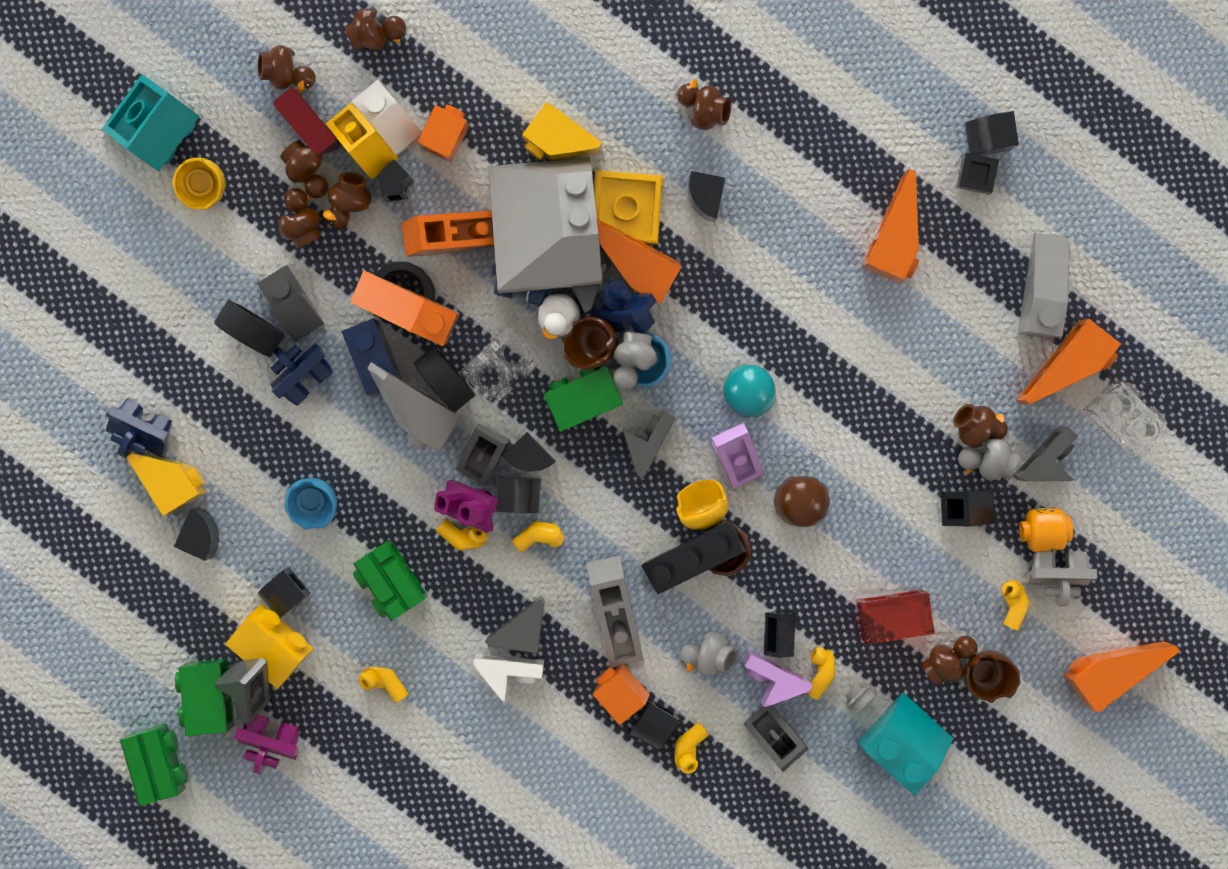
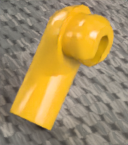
M447 518L436 530L439 535L460 551L480 548L487 541V533L474 527L459 529Z
M536 521L517 535L512 542L523 553L535 542L549 544L552 548L559 547L564 542L565 537L561 532V528L556 524Z
M1009 580L1001 588L1002 595L1009 607L1003 624L1019 631L1030 607V599L1019 581Z
M816 647L810 655L811 662L817 665V674L812 679L811 684L813 686L807 694L815 700H818L835 679V656L829 649L825 650L823 647Z
M371 666L364 669L358 678V683L364 690H370L371 688L385 689L395 704L409 695L395 672L390 668Z
M700 722L680 736L675 743V763L677 768L685 774L693 773L697 769L696 746L710 735Z

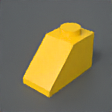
M547 101L522 134L523 141L527 143L524 148L540 160L543 156L551 161L598 154L602 149V142Z
M352 102L325 123L371 180L377 177L393 159L395 161L398 159Z
M132 453L126 457L162 516L173 514L206 493L202 486L205 484L204 478L194 466L191 468L187 463L149 454L140 455Z

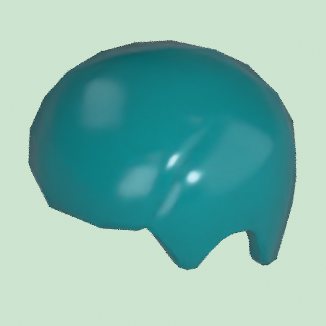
M742 364L730 371L724 381V398L727 404L739 416L745 418L760 417L770 411L776 400V386L773 378L765 369L758 365Z

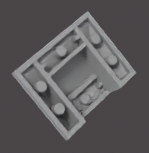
M590 157L488 166L498 293L603 284Z

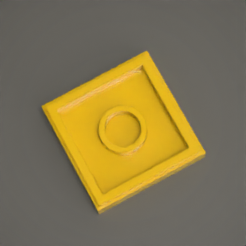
M595 170L594 195L597 218L645 244L657 245L663 176Z

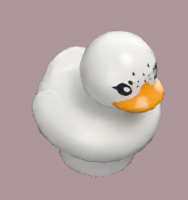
M557 293L546 297L538 311V322L544 336L548 339H555L556 337L569 334L572 330V323L580 320L579 306L571 296Z

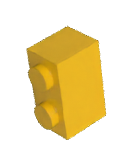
M263 604L246 617L225 644L244 661L258 658L266 660L268 682L276 689L295 672L314 649L301 634L293 631L274 611L268 609Z

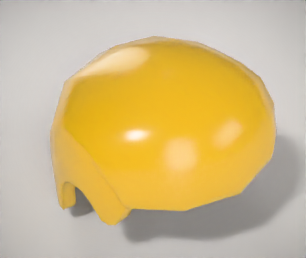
M189 158L183 161L176 168L172 180L175 196L189 209L207 210L212 208L223 198L226 188L224 173L220 167L205 158Z
M713 479L700 480L689 484L677 495L678 507H676V511L681 523L687 528L708 530L721 523L728 512V500L724 487Z

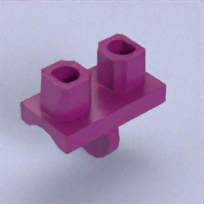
M448 480L445 491H438L436 493L434 510L442 515L459 520L462 524L472 526L487 533L492 532L494 528L492 515L496 511L498 498L493 497L487 490H477L459 481Z
M257 715L249 725L244 723L243 729L237 728L234 738L237 739L238 743L260 749L259 752L247 749L243 758L255 762L253 773L260 775L264 766L274 769L278 767L280 759L268 756L269 752L293 760L297 759L299 749L296 745L299 727L281 722L276 739L264 736L269 719Z

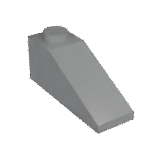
M1034 233L1018 334L1048 339L1063 336L1068 305L1069 238Z
M371 362L368 370L398 426L409 433L407 440L422 450H425L428 445L440 452L461 419V416L444 404Z
M620 555L586 563L610 666L613 668L622 664L626 665L643 661V653Z

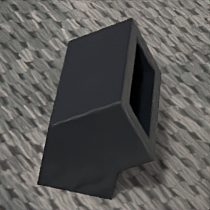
M393 159L378 174L381 196L386 202L408 199L406 188L413 182L410 175Z
M793 611L765 612L764 655L776 658L794 657L796 614Z

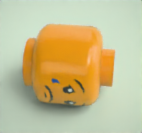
M1058 507L1035 508L1029 510L1025 521L1019 523V535L1021 541L1027 542L1029 548L1035 553L1061 551L1066 547L1067 542H1071L1073 539V524L1071 517L1065 515Z

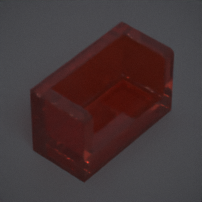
M922 589L855 599L861 640L866 644L935 634L929 593Z

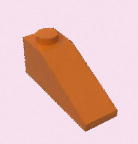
M912 169L907 170L902 175L861 266L896 283L904 281L906 277L911 278L919 264V259L915 258L919 250L916 171Z
M492 211L418 215L401 223L406 257L437 255L494 247Z
M597 218L599 244L629 286L636 290L634 293H651L657 302L662 303L681 269L680 262Z
M365 270L350 300L351 303L441 346L447 344L460 314Z
M1079 320L1016 401L1020 404H1032L1101 371V369L1107 370L1116 360L1118 355L1115 352L1121 343L1092 320Z
M1163 641L1092 654L1088 657L1082 656L1070 664V670L1064 674V677L1089 709L1099 713L1179 653L1180 650L1177 646Z

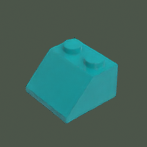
M141 74L102 130L135 156L157 171H160L164 165L172 160L175 149L183 138L191 134L199 115Z
M902 692L857 742L866 753L915 796L939 770L954 738Z

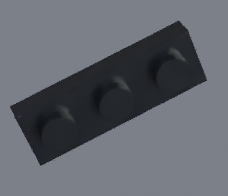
M729 519L645 561L641 566L658 595L742 554L746 547L732 521Z

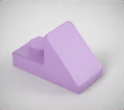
M744 423L712 437L714 450L733 489L764 475Z
M749 650L742 661L743 665L748 668L746 674L763 683L766 682L767 678L770 679L761 699L763 707L810 692L813 686L808 679Z

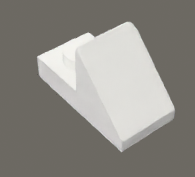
M378 79L352 100V103L396 156L421 136L422 132Z
M476 654L474 667L498 697L505 702L508 677L515 676L514 681L520 683H535V678L542 679L544 660Z

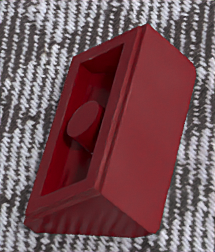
M290 87L273 102L275 108L316 155H323L340 148L338 139L295 88Z

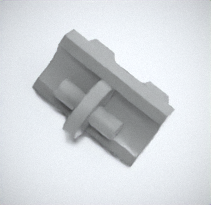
M1053 551L1034 553L1032 570L1026 574L1027 584L1055 585V587L1045 586L1044 595L1046 597H1055L1057 606L1067 607L1070 597H1080L1081 595L1080 587H1070V585L1087 586L1090 580H1097V569H1090L1087 552L1073 551L1065 554L1066 568H1056L1055 552Z

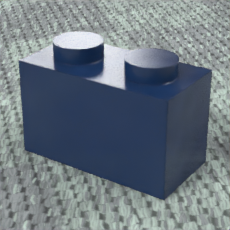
M373 318L341 331L367 396L380 394L368 370L371 362L403 380L378 320Z

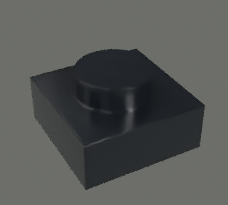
M964 153L956 188L987 195L992 194L999 159Z

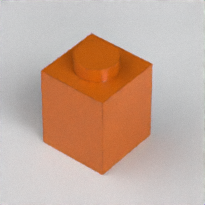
M435 105L417 143L422 149L452 163L469 128L467 120L463 118L465 114L450 105H446L444 109Z
M624 664L620 665L616 670L609 667L596 679L598 685L593 692L594 697L619 725L646 704L650 695Z

